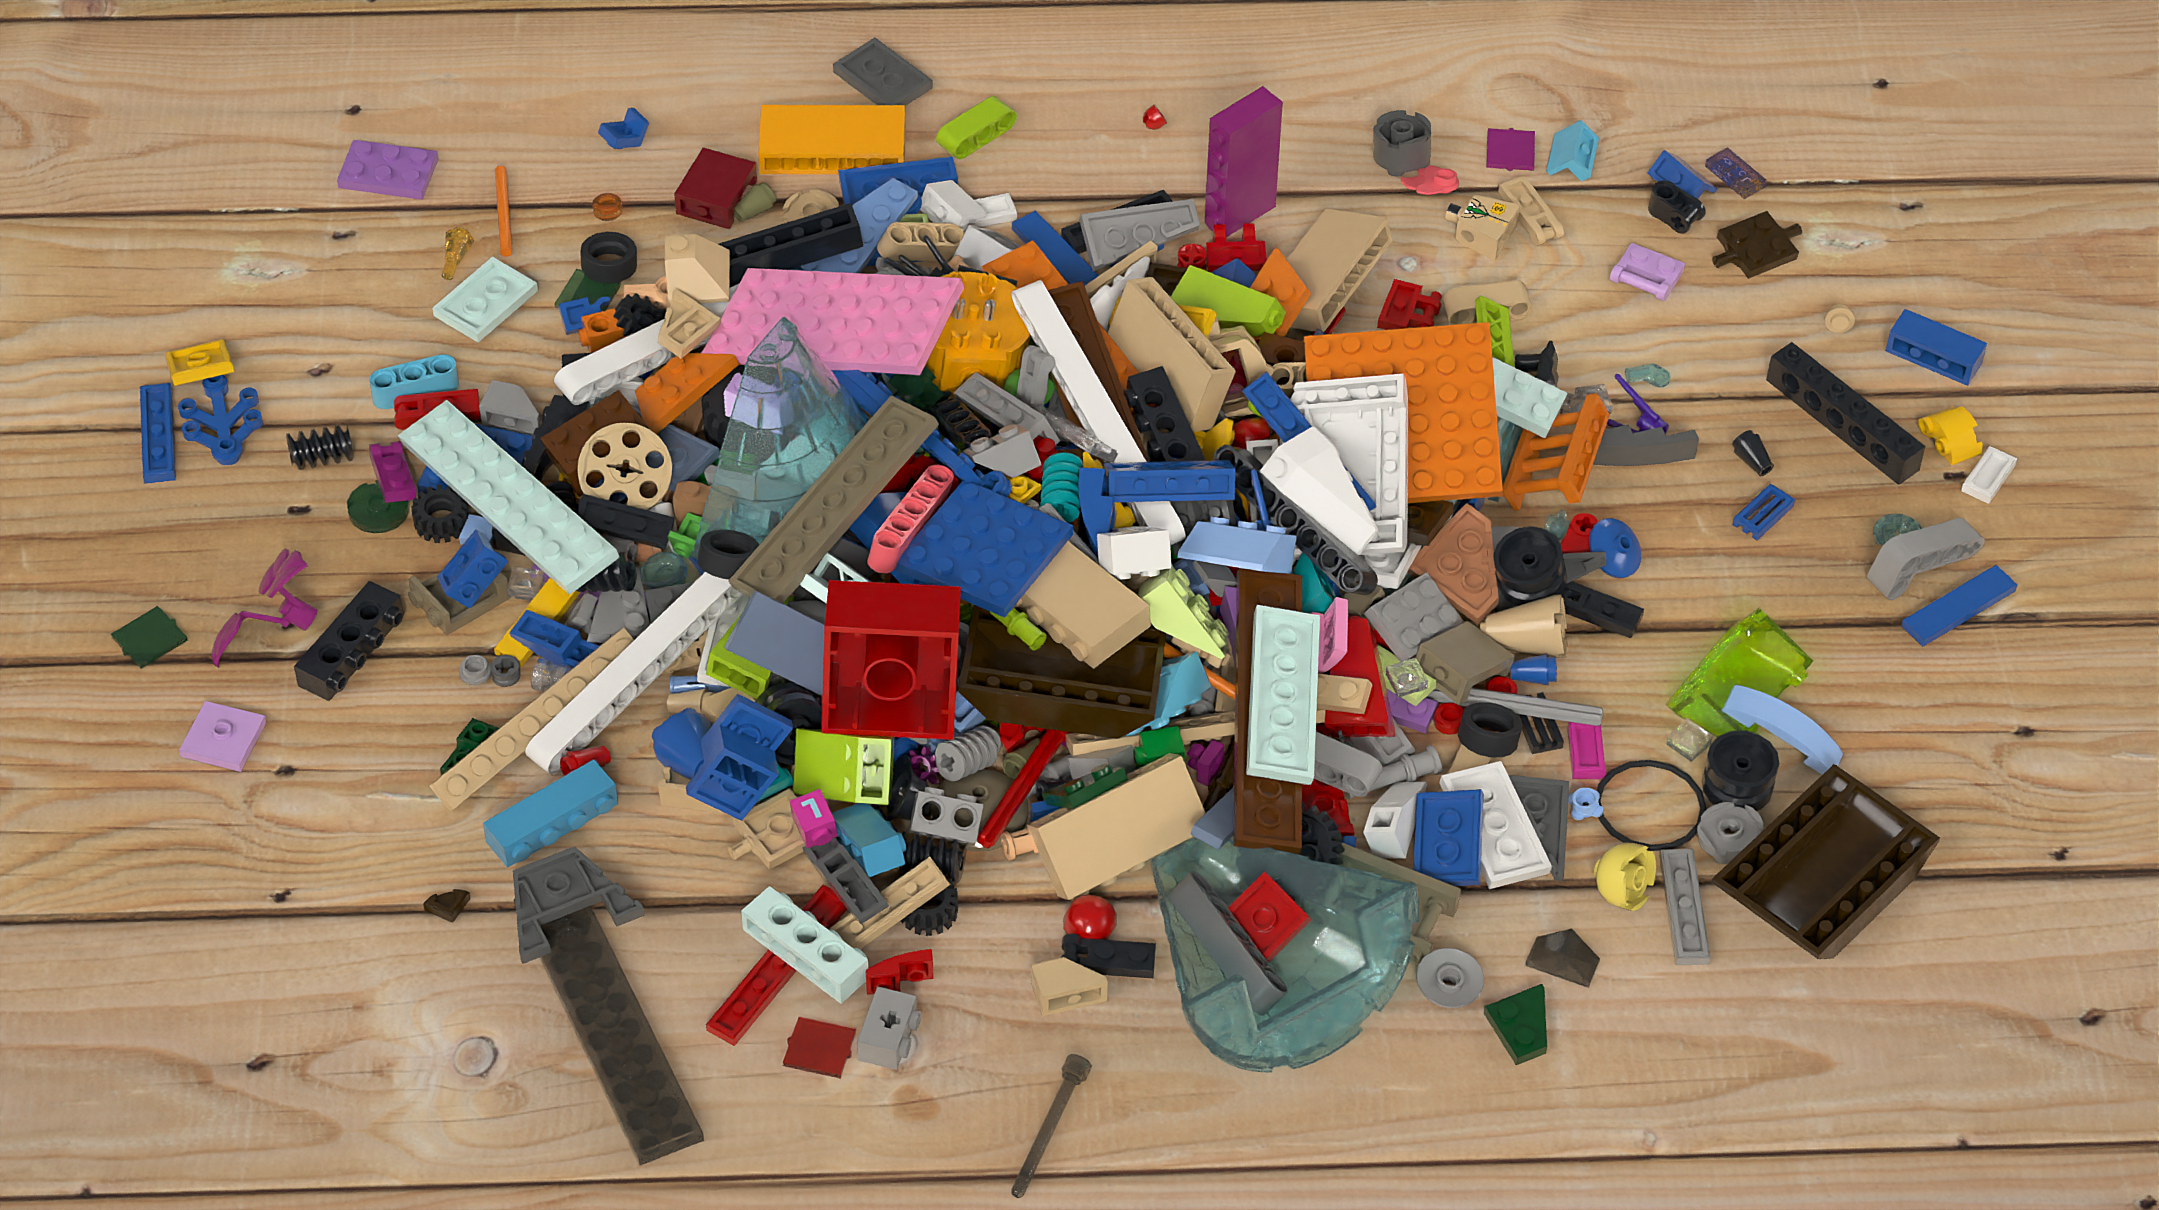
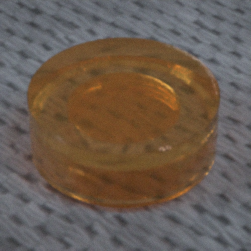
M603 193L593 200V213L596 218L602 221L615 220L622 214V201L615 194Z

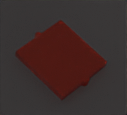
M798 1017L792 1037L787 1038L789 1046L783 1060V1066L841 1079L846 1061L852 1057L850 1049L856 1035V1029Z

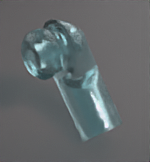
M1653 363L1625 369V377L1628 383L1643 380L1655 387H1665L1669 384L1671 378L1668 370Z

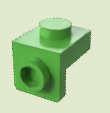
M687 513L677 533L670 531L667 537L675 553L685 558L690 556L698 558L702 536L707 532L717 530L715 522Z

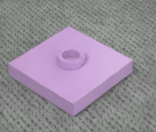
M205 701L179 749L180 756L241 772L267 723L265 715Z

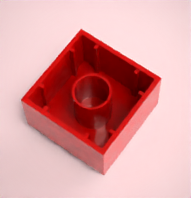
M829 580L824 624L823 734L954 739L961 587Z

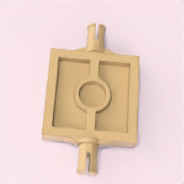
M790 788L752 808L742 821L734 818V826L744 837V840L728 847V851L734 860L751 851L758 855L767 868L771 870L804 852L802 848L805 846V843L792 818L789 802L797 797ZM826 800V803H827V805H828V807H829V809H830V808H831V807H830V804H829L828 800Z

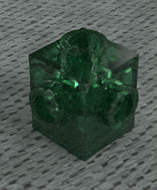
M924 366L920 375L895 374L888 381L897 390L893 394L894 397L897 395L903 402L911 404L924 412H927L944 395L932 382L936 377L926 366Z

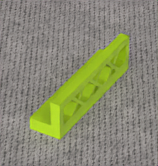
M1480 295L1475 300L1477 323L1490 322L1492 357L1515 368L1509 308Z

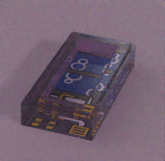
M1728 147L1706 159L1705 167L1743 199L1766 187L1767 180Z

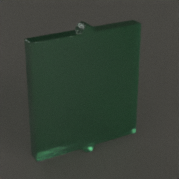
M576 268L554 303L555 308H558L560 303L588 297L590 305L595 304L601 297H610L611 303L621 287V282L612 284L599 283L589 279L582 270ZM609 304L600 308L601 311H606Z
M158 606L111 633L112 639L122 648L123 655L129 656L140 669L188 641L187 636L176 626L175 619H170Z

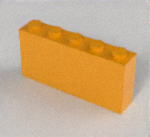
M761 105L758 150L760 174H838V170L903 163L905 161V105Z

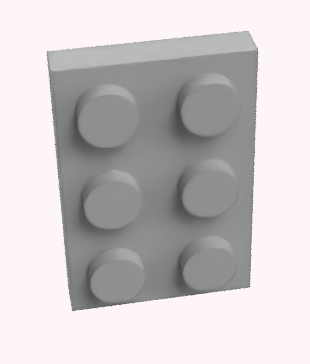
M1427 572L1376 603L1364 613L1401 664L1417 655L1420 644L1465 623Z

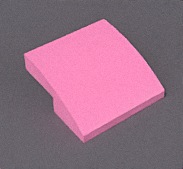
M1336 597L1325 614L1311 612V614L1320 615L1318 674H1324L1330 670L1347 653V599Z

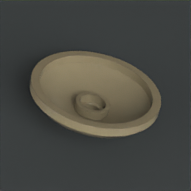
M983 769L958 781L952 782L945 779L937 789L944 790L945 797L957 799V794L974 797L982 796L977 797L976 803L984 804L978 830L979 834L1014 780L1001 772ZM1025 798L1003 832L1008 831L1010 834L1024 829L1028 818L1027 798ZM931 803L930 817L931 821H934L939 816V810L935 804ZM960 809L955 812L954 821L960 827H968L971 823V816L966 810ZM1001 837L989 849L984 848L977 840L974 845L958 843L960 849L966 847L968 851H990L1002 847ZM945 840V841H947L948 843H950L951 845H952L953 842H954V841Z

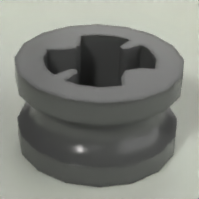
M501 655L491 662L492 680L496 685L509 687L519 681L521 676L520 667L515 657ZM508 668V673H502L503 669Z

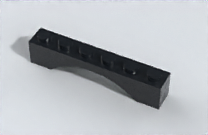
M554 395L550 406H545L542 414V424L540 428L534 430L532 446L530 450L525 451L522 459V467L539 482L546 471L553 465L540 438L590 408L589 401L574 405L567 397ZM492 525V536L495 537L497 550L526 556Z

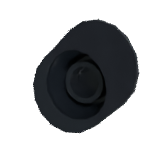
M907 755L900 756L893 766L892 799L887 805V820L889 821L894 819V817L911 820L916 793L918 791L924 792L925 787H929L927 782L913 773L911 760ZM925 803L922 807L924 818L928 815L930 803Z

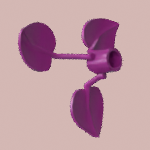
M284 548L277 556L275 562L267 569L259 585L258 592L261 595L268 591L267 596L269 598H273L277 592L285 597L278 610L282 614V618L248 611H241L239 614L235 612L221 628L214 641L212 660L216 667L219 668L221 654L238 632L242 621L246 618L279 623L284 627L291 623L303 631H306L312 624L318 610L298 597H294L283 587L293 576L308 567L299 551L294 550L289 555V550Z

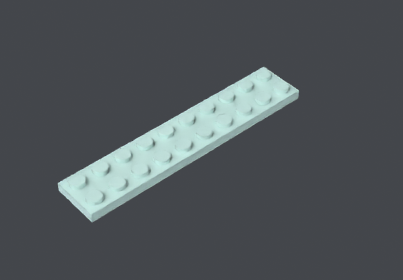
M448 400L398 435L401 443L569 595L620 558L617 550Z

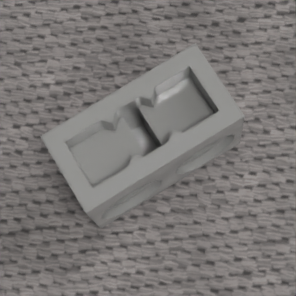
M925 787L924 792L918 791L916 793L908 832L939 839L944 838L949 841L956 840L958 843L968 845L976 844L984 805L976 803L977 797L965 794H957V799L945 797L944 790ZM925 803H933L938 807L939 816L936 820L929 821L923 817L922 807ZM963 809L970 814L971 823L968 827H960L955 823L954 814L957 810Z

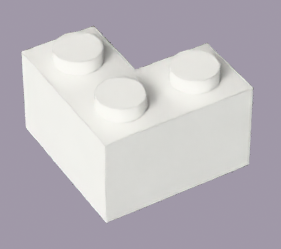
M1134 526L1112 529L1113 532L1097 534L1099 566L1117 580L1129 579L1131 574L1158 576L1161 569H1171L1170 533L1167 529Z

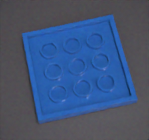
M963 480L910 542L897 562L895 570L929 585L961 587L960 599L1005 618L1072 537L1073 525L970 482L967 484Z

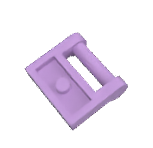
M1631 243L1619 263L1612 269L1610 281L1617 284L1623 282L1656 295V299L1666 301L1684 272L1685 263Z

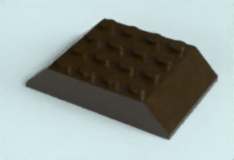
M974 605L958 692L987 720L1119 739L1155 720L1166 640L1165 632L1151 625L1093 669L1085 661H1079L1075 658L1071 650L1065 645L1055 642L1049 632L1040 625L1036 627L1046 634V640L1039 649L1033 651L1019 637L1010 635L1007 627L994 617L990 611ZM1018 607L1015 608L1019 613L1023 612Z
M1833 764L1712 878L1711 883L1815 958L1834 959L1914 881L1939 843L1940 837L1846 771Z

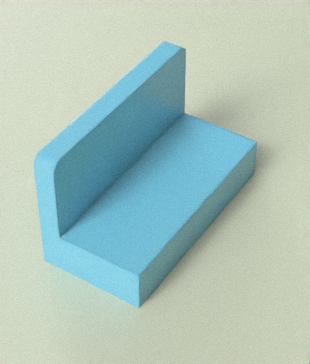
M1582 120L1556 132L1546 172L1549 175H1553L1568 168L1581 182L1590 178L1599 137Z

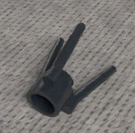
M927 235L923 239L943 268L942 270L936 267L928 274L904 255H899V260L916 272L914 273L888 257L884 259L885 263L906 276L941 277L955 271L947 264Z

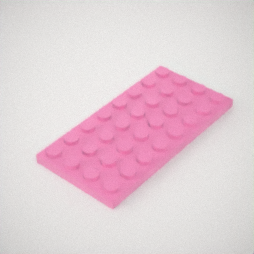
M748 268L721 317L720 326L712 333L702 353L733 354L737 358L739 365L841 371L859 370L861 372L920 375L956 301H958L957 299L964 289L961 278Z

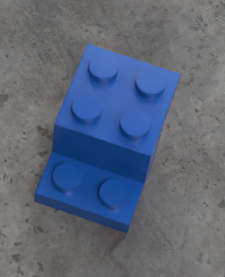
M737 694L700 740L704 764L687 784V795L742 821L779 775L775 750L793 729L792 720Z

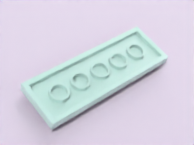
M1257 605L1255 608L1247 775L1311 785L1314 779L1320 615Z

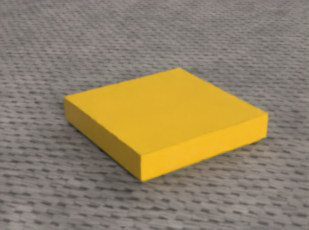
M223 339L165 353L174 386L234 372L233 364Z

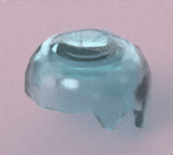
M658 552L649 557L645 564L640 567L641 581L647 590L685 584L688 576L686 562L680 554Z

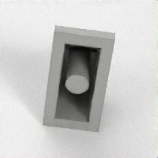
M491 381L479 405L482 425L533 436L534 430L541 426L540 417L522 387L508 382Z

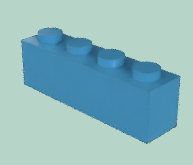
M592 760L483 822L486 843L507 868L517 862H522L532 853L545 846L552 845L558 838L572 830L581 828L591 819L609 812L618 804L616 784L599 764Z

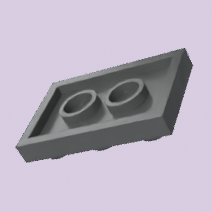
M875 37L833 64V73L876 105L906 106L933 88V80Z

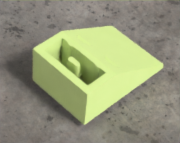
M1171 564V569H1162L1160 575L1153 576L1140 585L1138 596L1150 605V620L1156 629L1220 659L1226 656L1229 639L1227 637L1229 635L1227 628L1221 620H1214L1208 612L1210 608L1206 600L1200 594L1195 596L1189 588L1190 581L1181 569L1176 571Z

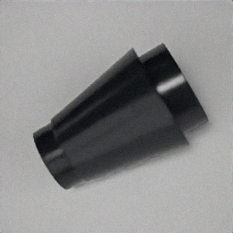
M1748 430L1735 438L1732 446L1735 448L1734 453L1759 476L1768 474L1774 468V464L1771 462L1759 434H1754L1752 430Z

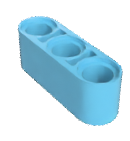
M445 354L374 371L369 378L373 403L380 409L394 408V399L401 395L456 391L459 386L456 361L450 355Z

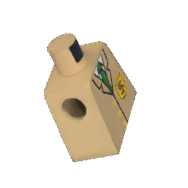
M1474 195L1466 208L1451 203L1447 209L1445 220L1457 224L1456 240L1459 243L1495 261L1517 227L1520 205Z

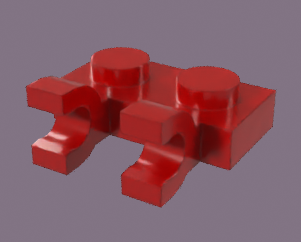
M1255 223L1243 224L1242 241L1227 242L1225 224H1214L1213 242L1206 243L1208 272L1211 273L1237 258L1252 271H1260L1267 261L1265 241H1256Z

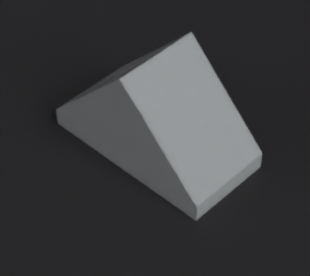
M1131 744L1068 757L1070 776L1073 780L1090 774L1091 770L1095 767L1107 763L1110 766L1123 767L1126 775L1136 770Z

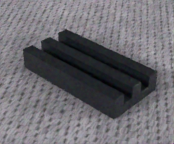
M1544 692L1537 693V698L1546 699ZM1517 714L1523 724L1522 731L1532 754L1563 748L1564 740L1555 719L1543 718L1553 742H1551L1541 717L1532 716L1535 728L1543 743L1539 745L1527 715Z

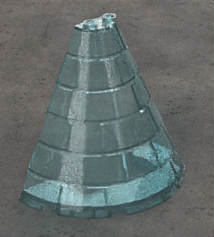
M782 317L747 358L728 423V429L718 458L720 460L701 518V527L692 551V557L698 559L702 536L713 530L726 529L742 532L753 537L761 544L870 419L868 414L820 359L819 355L809 346L808 342L798 331L797 326L786 317Z
M1193 837L1151 860V868L1158 891L1160 910L1164 918L1165 932L1170 944L1171 958L1185 1019L1196 1038L1212 1054L1229 1065L1253 1072L1271 1073L1273 1067L1288 1065L1292 1069H1297L1331 1055L1363 1031L1359 1025L1373 1010L1378 1012L1383 1010L1393 996L1408 967L1415 946L1409 940L1412 924L1419 922L1417 886L1413 882L1382 878L1381 874L1309 860L1307 856L1273 850L1270 847L1258 849L1233 846L1232 839L1217 850ZM1194 870L1200 873L1210 883L1227 907L1265 871L1312 919L1269 962L1286 985L1288 993L1265 1016H1260L1252 1010L1245 980L1239 974H1235L1230 978L1226 977L1168 897L1169 892L1190 871Z

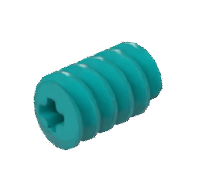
M1056 453L1046 459L1043 465L1040 507L1046 503L1051 504L1067 523H1070L1077 519L1080 514L1078 510L1080 507L1078 484L1080 467L1083 468V463L1074 454Z

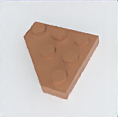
M1466 503L1442 527L1430 545L1424 546L1418 552L1407 571L1415 579L1427 572L1450 604L1476 624H1479L1498 605L1499 601L1493 558L1494 548L1491 520Z

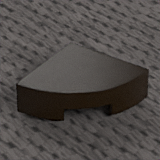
M453 889V892L438 896L434 894L423 903L424 910L453 923L471 899L470 892Z

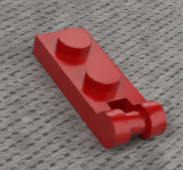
M478 389L398 396L393 402L394 411L396 412L394 425L397 429L406 430L446 400L469 420L480 419Z

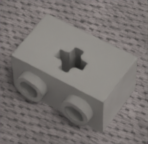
M877 986L857 1040L858 1061L895 1070L898 1069L901 1058L908 1057L911 1047L910 1033L912 1030L917 1031L920 1024L921 1011L917 1010V996Z

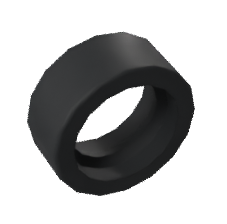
M607 231L596 233L588 237L581 245V269L584 275L593 281L609 284L622 282L630 278L636 271L637 247L634 241L627 235ZM605 254L622 256V258L613 261L596 259V257Z
M722 529L707 532L700 541L698 565L703 571L712 576L730 579L760 544L753 537L734 530Z
M1479 702L1469 705L1463 711L1458 738L1462 745L1478 755L1505 757L1517 750L1523 724L1520 717L1511 709L1490 702ZM1480 727H1486V728L1494 729V730L1499 731V732L1487 731V730H1484V729H1482V728H1480Z

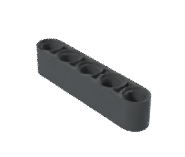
M1194 870L1190 871L1169 892L1168 897L1245 1003L1258 1015L1265 1016L1288 993L1286 985L1210 883L1200 873Z

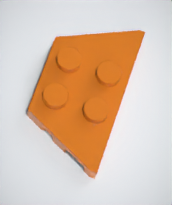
M1274 248L1250 286L1251 289L1276 298L1286 311L1281 326L1274 332L1275 335L1283 337L1311 295V292L1277 248ZM1252 336L1258 344L1261 337Z
M687 353L681 359L675 356L653 376L647 378L635 390L642 419L647 424L649 430L658 434L739 365L735 355Z

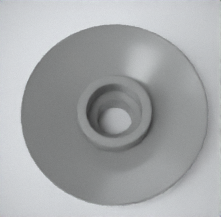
M1442 948L1432 951L1421 960L1417 969L1416 979L1421 993L1429 1001L1441 1007L1461 1008L1467 1006L1479 997L1484 986V974L1479 963L1471 955L1458 949ZM1444 982H1451L1454 986L1446 985Z

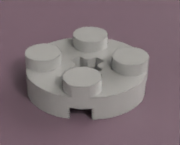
M1734 802L1716 804L1704 811L1701 816V822L1697 826L1698 842L1707 854L1714 857L1715 861L1721 864H1728L1764 830L1763 820L1760 814L1750 806L1745 805L1744 809L1734 807ZM1727 828H1730L1732 831L1738 830L1734 834L1725 833Z

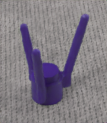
M1615 374V379L1633 398V403L1643 413L1636 424L1639 427V431L1630 428L1632 433L1662 427L1666 434L1669 424L1661 419L1644 402L1620 374ZM1611 419L1607 421V425L1613 428L1624 426Z

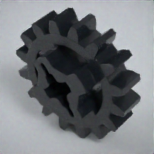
M637 293L633 297L628 294L616 306V312L613 317L619 320L616 326L624 329L622 334L630 336L665 319L667 309L661 310L658 307L659 303L657 301L651 303L648 296L641 299Z

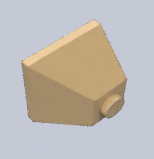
M697 234L665 236V270L669 305L672 293L676 288L699 304L730 302L729 249Z

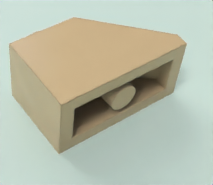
M1064 957L1054 960L1046 959L1031 965V986L1042 1016L1107 1001L1108 981L1105 976Z

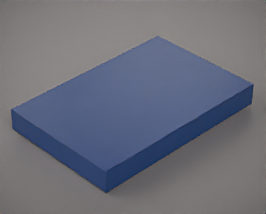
M1482 789L1417 793L1414 871L1453 886L1480 885L1484 804Z

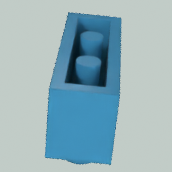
M858 803L832 813L837 830V837L835 838L840 845L845 847L851 857L856 859L868 877L905 864L903 852L906 851V844L900 832L896 833L890 821H885L882 818L878 809L874 810L866 803Z

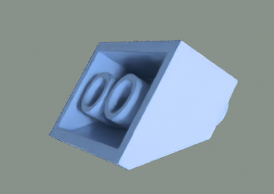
M1211 516L1210 522L1198 521L1178 551L1177 558L1257 571L1291 574L1297 536L1285 534L1286 528L1267 525L1266 531L1257 530V523L1239 521L1238 527L1230 526V519Z

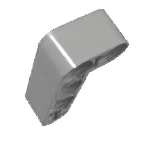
M1963 518L1953 519L1894 536L1880 549L1868 572L1867 579L1888 600H1894L1906 591L1915 574L1973 557L1982 548L1985 539Z

